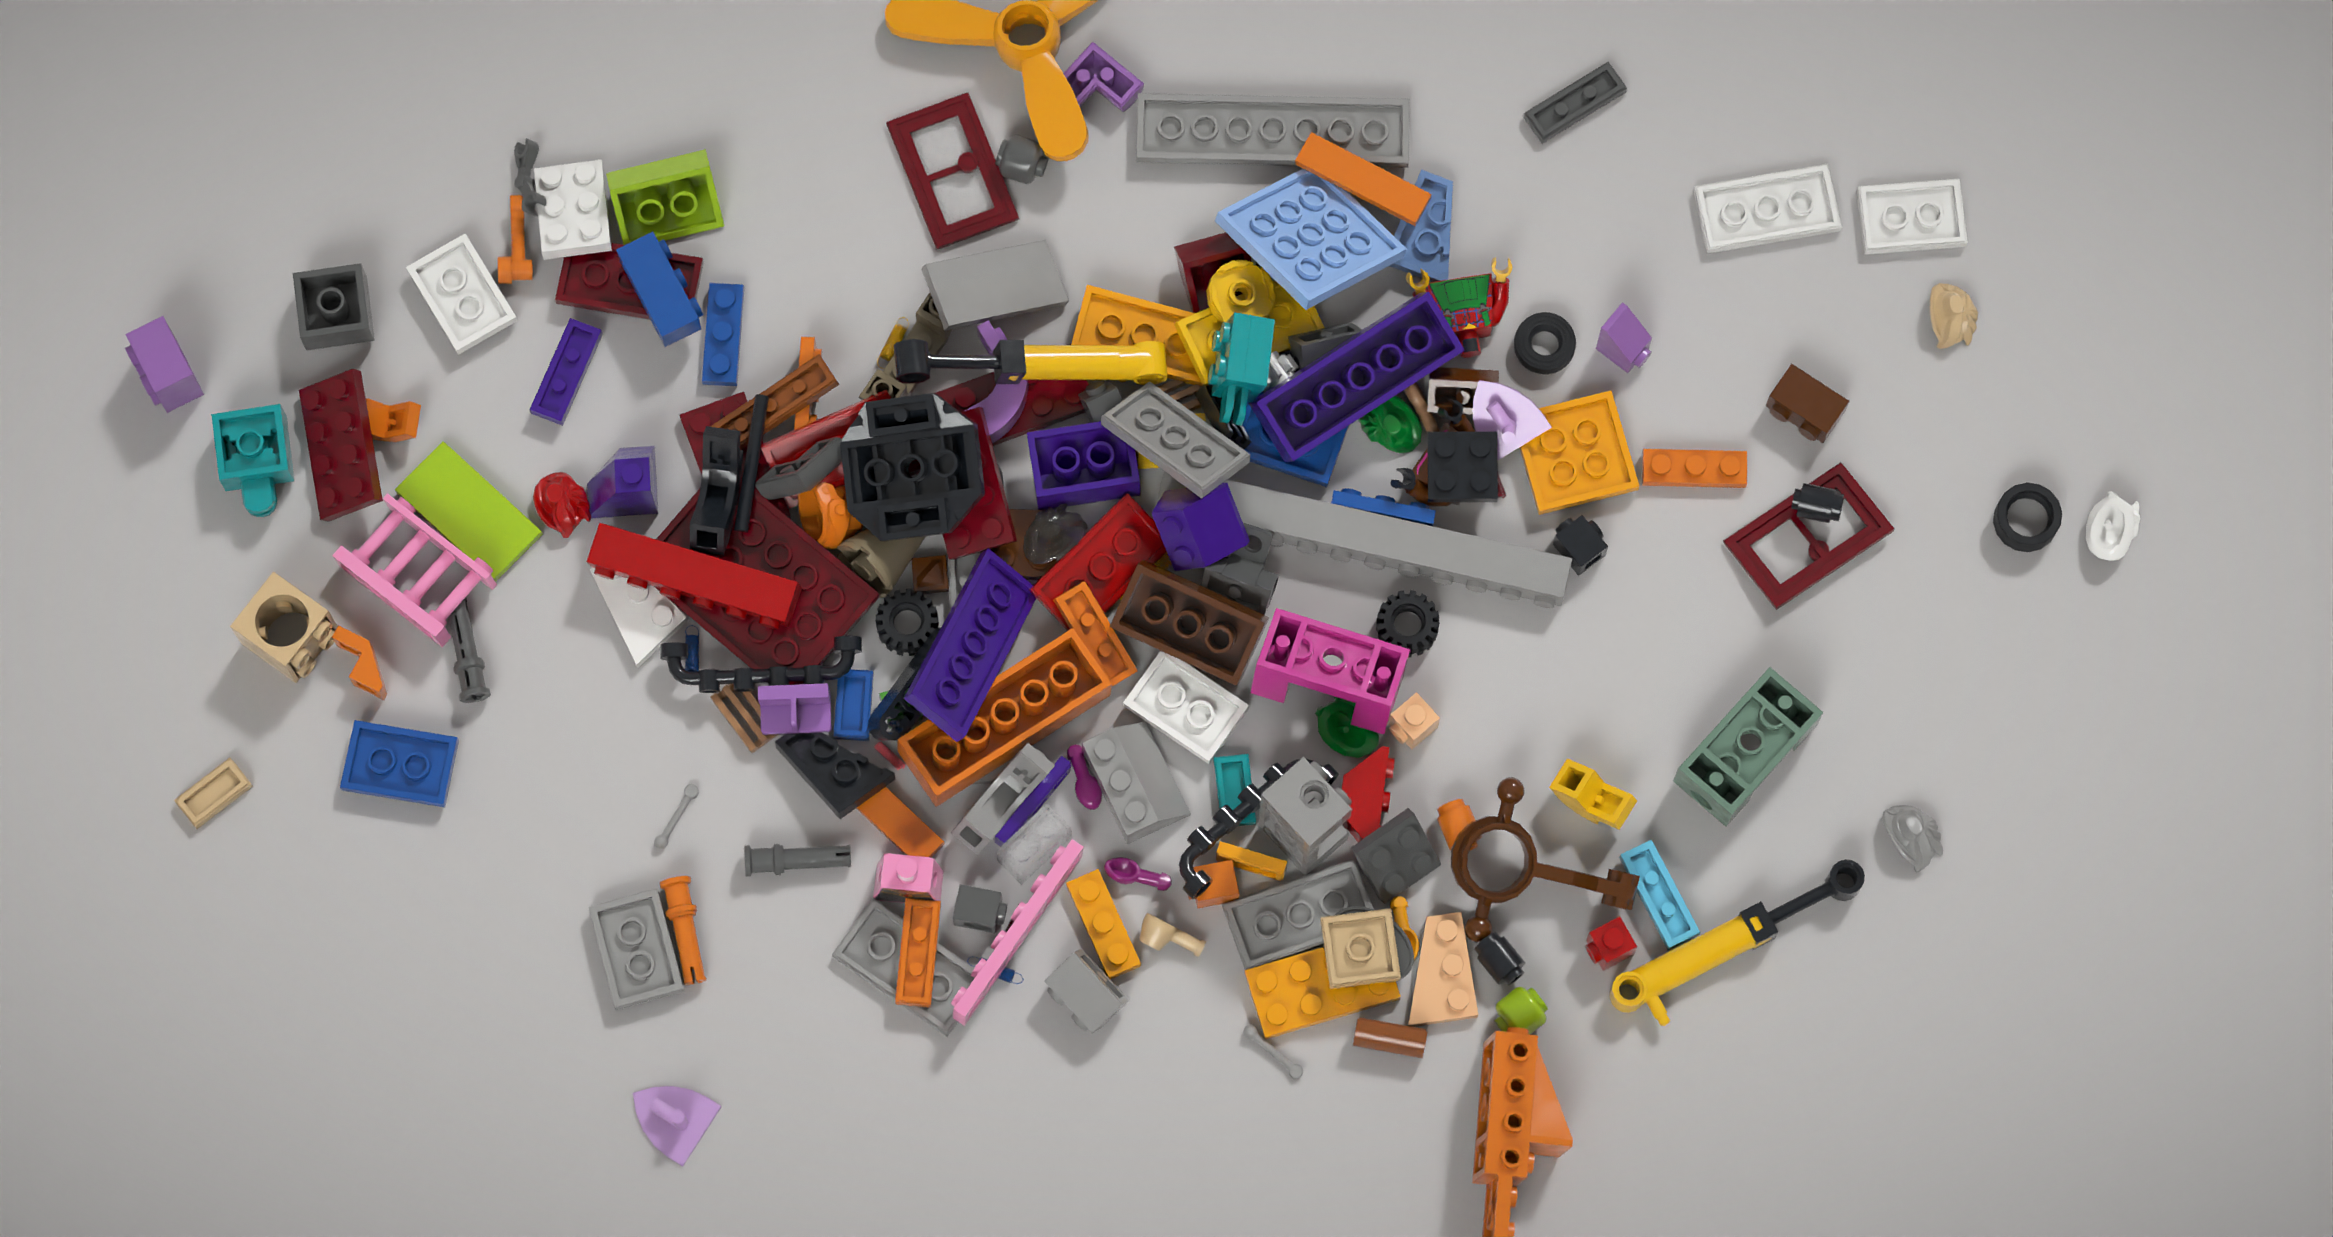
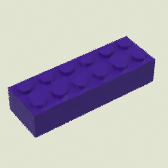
M1430 292L1419 293L1248 404L1284 462L1295 461L1459 355L1465 349Z

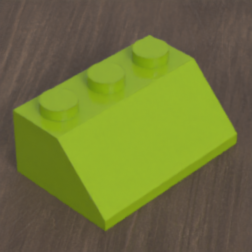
M706 149L606 173L623 245L651 232H654L659 242L663 239L666 241L724 227Z

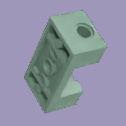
M1769 667L1682 763L1676 772L1673 782L1727 827L1750 801L1753 792L1792 749L1795 751L1815 729L1824 712ZM1744 734H1754L1760 741V747L1753 751L1746 750L1741 745L1740 738Z

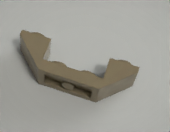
M929 292L916 311L917 322L904 340H924L928 342V349L931 355H938L946 344L952 329L944 330L933 298ZM893 356L883 371L876 370L859 395V399L864 400L884 390H888L891 398L911 396L919 383L907 384L896 380L895 356Z

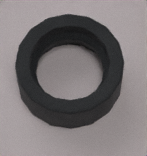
M2022 483L2014 485L2004 492L1994 510L1993 524L1996 534L2005 545L2016 551L2032 552L2041 550L2052 541L2061 526L2062 510L2059 500L2052 491L2040 484ZM2023 498L2033 499L2045 508L2048 522L2044 531L2036 536L2029 537L2022 536L2011 528L2007 515L2008 509L2015 501Z

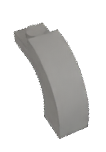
M1027 743L989 785L951 834L978 855L1055 765L1041 751Z

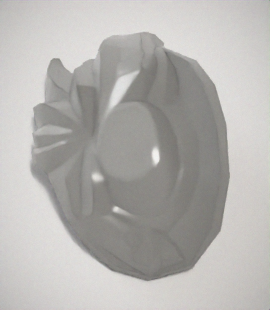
M1906 805L1893 806L1883 812L1882 821L1899 853L1914 865L1915 872H1919L1927 867L1935 852L1940 856L1943 855V847L1940 843L1941 834L1937 831L1938 826L1933 818L1913 806Z

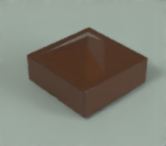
M946 555L911 559L914 593H917V591L923 594L949 592Z

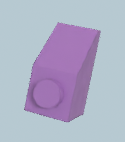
M1622 302L1601 327L1596 350L1629 373L1635 365L1640 368L1651 355L1652 351L1649 350L1652 337L1629 307Z

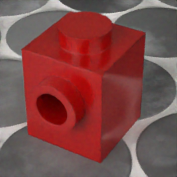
M1620 916L1590 931L1586 939L1587 944L1585 945L1586 951L1593 963H1599L1603 971L1633 956L1637 949L1635 941Z

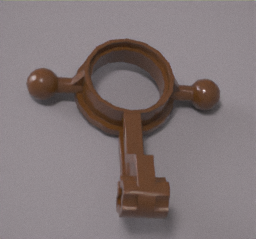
M1514 777L1503 779L1497 787V795L1501 800L1498 816H1485L1470 822L1458 834L1451 849V870L1456 883L1468 896L1478 900L1475 915L1468 919L1465 924L1467 937L1475 943H1480L1492 933V924L1488 919L1491 904L1503 903L1518 897L1531 884L1533 877L1603 893L1602 904L1632 910L1640 877L1638 875L1609 869L1606 879L1537 862V851L1532 837L1519 823L1511 820L1515 804L1520 802L1524 796L1523 784ZM1492 830H1505L1512 833L1520 842L1524 852V867L1519 878L1511 886L1499 891H1487L1480 888L1471 878L1467 867L1468 853L1473 842L1482 834Z

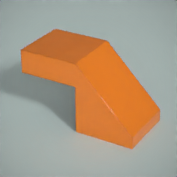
M366 398L373 440L399 442L416 438L421 409L420 404L408 401L389 406Z
M338 625L332 636L336 646L359 657L349 675L351 682L354 686L385 700L387 691L374 648L370 641Z

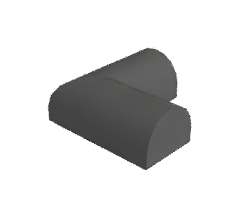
M834 437L818 441L797 460L775 465L756 482L755 486L759 493L768 500H774L811 491L842 463L840 446L842 439Z

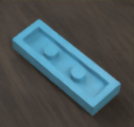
M1652 839L1620 854L1619 858L1626 872L1640 876L1636 891L1667 950L1699 936L1701 932Z

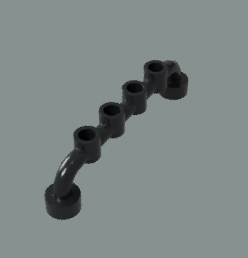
M838 636L834 638V653L841 654V659L835 666L809 665L798 668H737L734 670L704 669L691 672L685 670L681 663V660L688 659L687 643L669 642L660 644V659L667 661L669 672L674 679L686 685H699L700 693L720 692V684H734V691L736 692L755 691V683H768V686L789 685V682L803 681V684H824L825 680L838 679L847 674L854 664L855 654L862 652V637Z
M1300 759L1290 762L1284 768L1278 762L1273 764L1263 775V778L1267 781L1260 788H1257L1253 783L1248 785L1238 795L1237 798L1242 803L1232 810L1228 805L1223 806L1213 816L1212 820L1216 824L1207 831L1203 826H1199L1189 835L1187 841L1191 845L1181 855L1179 869L1181 876L1186 882L1183 890L1192 900L1205 892L1213 882V879L1204 870L1195 872L1193 869L1194 861L1200 855L1206 854L1225 834L1231 833L1250 813L1256 812L1260 808L1261 794ZM1306 759L1310 764L1313 762V760ZM1327 764L1322 769L1328 776L1325 780L1331 786L1338 778L1339 773L1330 764Z

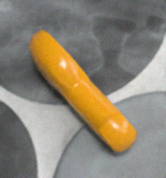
M1396 896L1390 902L1394 922L1401 927L1409 938L1415 960L1419 951V941L1416 933L1409 926L1407 914L1409 906L1404 897Z

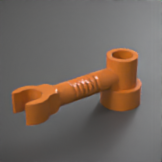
M510 195L511 256L498 257V284H512V280H533L532 260H525L524 211L521 207L522 195Z

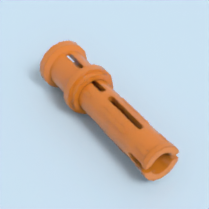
M690 876L673 877L659 883L660 888L664 889L668 905V910L665 911L666 917L669 921H673L684 985H694L693 969L698 984L707 980L704 974L693 917L696 916L697 907L691 901L689 891Z

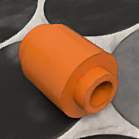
M1463 799L1453 800L1437 809L1439 814L1437 821L1449 850L1452 849L1458 834L1470 822L1475 821L1470 806L1465 805ZM1482 835L1473 842L1470 851L1478 847L1477 841L1482 838Z

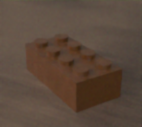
M1143 559L1136 566L1110 628L1237 686L1246 672L1269 621V617Z

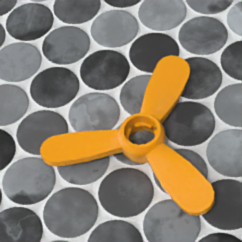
M891 0L887 4L885 9L886 26L891 33L901 38L950 45L995 46L1001 60L1006 65L1022 72L1027 110L1037 140L1045 155L1055 161H1069L1084 151L1088 143V128L1073 89L1055 61V57L1060 48V26L1098 0H1020L1009 4L1000 13L955 0ZM1024 24H1035L1045 30V37L1038 43L1030 46H1020L1011 43L1008 35L1016 27Z

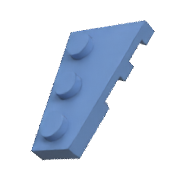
M1421 170L1415 186L1432 194L1416 226L1400 220L1394 237L1407 250L1404 258L1391 264L1390 267L1406 273L1410 272L1411 275L1422 278L1421 268L1428 274L1430 282L1448 280L1453 181Z

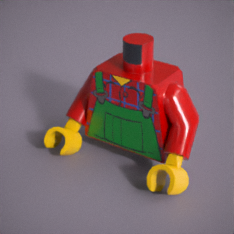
M1496 257L1492 259L1491 268L1494 275H1496L1493 280L1492 274L1489 273L1429 282L1428 274L1421 268L1422 280L1419 283H1413V277L1410 272L1406 275L1407 283L1415 289L1412 293L1413 297L1419 293L1430 292L1464 347L1465 351L1461 353L1463 358L1480 355L1479 338L1491 336L1492 327L1500 324L1509 303V279L1506 278L1512 272V263L1509 257L1507 258L1508 266L1504 270L1496 269Z

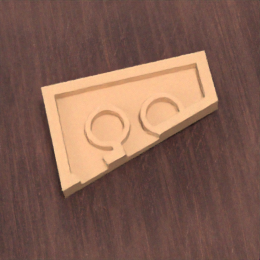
M1462 912L1426 917L1408 1026L1416 1027L1478 1018Z

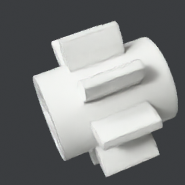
M1277 351L1271 353L1267 387L1263 392L1267 389L1270 390L1295 374L1294 371L1299 367L1290 354L1287 356L1282 354L1280 356Z

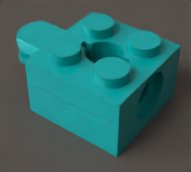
M1234 312L1226 322L1222 323L1220 330L1215 331L1212 351L1217 352L1216 362L1210 366L1208 384L1213 385L1211 396L1222 397L1220 422L1229 423L1233 411V424L1241 426L1245 419L1247 402L1253 401L1267 387L1275 319Z
M281 404L211 414L219 481L225 491L241 489L243 505L249 514L255 517L270 515L277 506L275 484L295 481L287 415Z

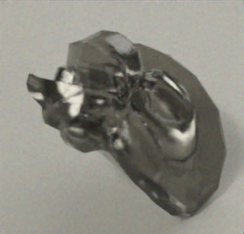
M1061 504L1056 508L1049 506L1046 511L1038 512L1034 521L1027 529L1024 536L1023 549L1025 557L1033 564H1045L1063 555L1079 543L1083 537L1084 530L1088 529V525L1080 514L1066 512L1067 504Z

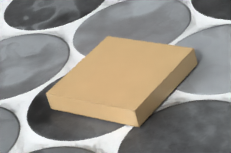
M1391 908L1320 917L1330 989L1401 979Z

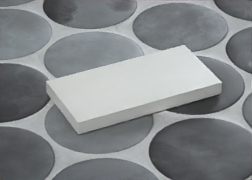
M1828 164L1694 187V195L1707 254L1839 232L1842 229Z

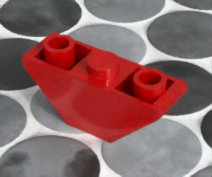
M1386 746L1379 748L1343 775L1342 790L1352 801L1349 805L1352 808L1351 817L1346 821L1348 824L1347 829L1357 842H1360L1380 828L1381 812L1388 813L1391 792H1385L1384 787L1385 779L1393 778L1395 758H1388L1389 747Z

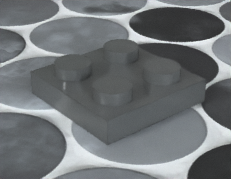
M1409 808L1351 847L1378 899L1384 904L1442 865L1416 815Z

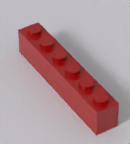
M600 522L586 561L595 569L594 574L613 580L614 576L618 575L628 578V585L644 590L647 589L648 585L661 588L659 593L666 597L679 600L680 596L684 595L694 598L692 603L699 607L710 610L713 609L714 605L727 608L725 612L727 615L743 620L746 619L747 615L760 618L758 622L760 625L776 630L779 629L780 625L790 627L802 587L796 581Z

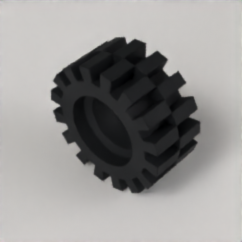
M900 589L896 590L892 597L887 595L884 598L883 605L879 604L877 608L878 614H876L875 618L877 633L882 644L885 643L888 650L891 652L895 650L897 655L903 656V653H909V656H914L915 652L919 651L930 634L939 625L936 606H933L932 600L929 597L925 598L920 591L912 593V589H906L904 593H900ZM905 610L917 613L921 619L919 629L908 635L898 632L894 627L895 617Z
M1404 590L1398 591L1397 596L1390 595L1387 597L1386 603L1383 602L1380 606L1376 622L1378 639L1410 649L1408 658L1412 657L1414 653H1417V656L1423 654L1425 649L1429 650L1432 647L1433 641L1437 638L1440 624L1439 612L1435 610L1433 601L1428 602L1427 596L1423 593L1421 596H1418L1416 591L1410 590V594H1404ZM1403 612L1416 614L1421 621L1419 632L1412 636L1400 634L1394 626V620L1399 614Z

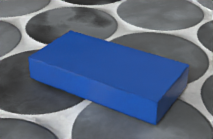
M850 669L847 674L838 678L834 739L869 741L868 720L871 716L874 677L872 670Z

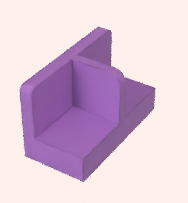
M828 683L758 686L762 734L820 733L831 731V692Z

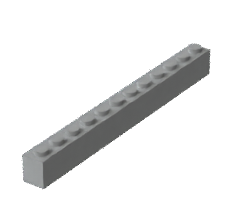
M1164 471L1156 505L1165 490L1187 487ZM1231 480L1223 482L1228 483L1242 522L1270 531L1273 534L1272 546H1283V543L1297 546L1296 549L1303 553L1316 554L1317 551L1329 553L1331 558L1342 562H1349L1351 559L1364 561L1365 566L1373 569L1382 570L1386 566L1398 569V573L1408 577H1418L1421 574L1432 577V581L1443 585H1451L1452 582L1464 584L1468 590L1478 593H1485L1486 590L1500 592V596L1505 599L1517 601L1520 600V597L1534 600L1535 605L1544 608H1554V605H1562L1572 558Z

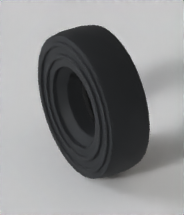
M1549 312L1536 313L1526 318L1519 325L1514 338V350L1519 362L1529 371L1543 375L1553 374L1565 368L1572 360L1576 348V337L1571 325L1561 316ZM1539 332H1550L1557 338L1558 348L1553 354L1540 355L1532 347V338Z

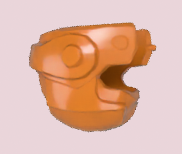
M824 482L816 485L811 491L798 494L799 516L803 530L825 549L837 548L843 541L854 536L857 531L862 530L863 524L848 512L844 485L834 488L832 484Z

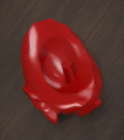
M552 473L543 477L535 486L533 499L536 511L541 520L548 527L560 532L563 538H568L582 519L587 520V522L591 521L590 503L587 500L584 487L576 484L568 473Z

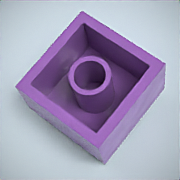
M163 316L125 334L130 343V346L125 347V350L138 371L140 380L155 406L161 403L165 411L169 413L204 395L185 355Z

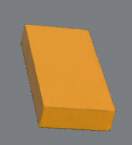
M1221 841L1216 851L1217 862L1233 860L1235 868L1279 881L1284 879L1287 869V861Z

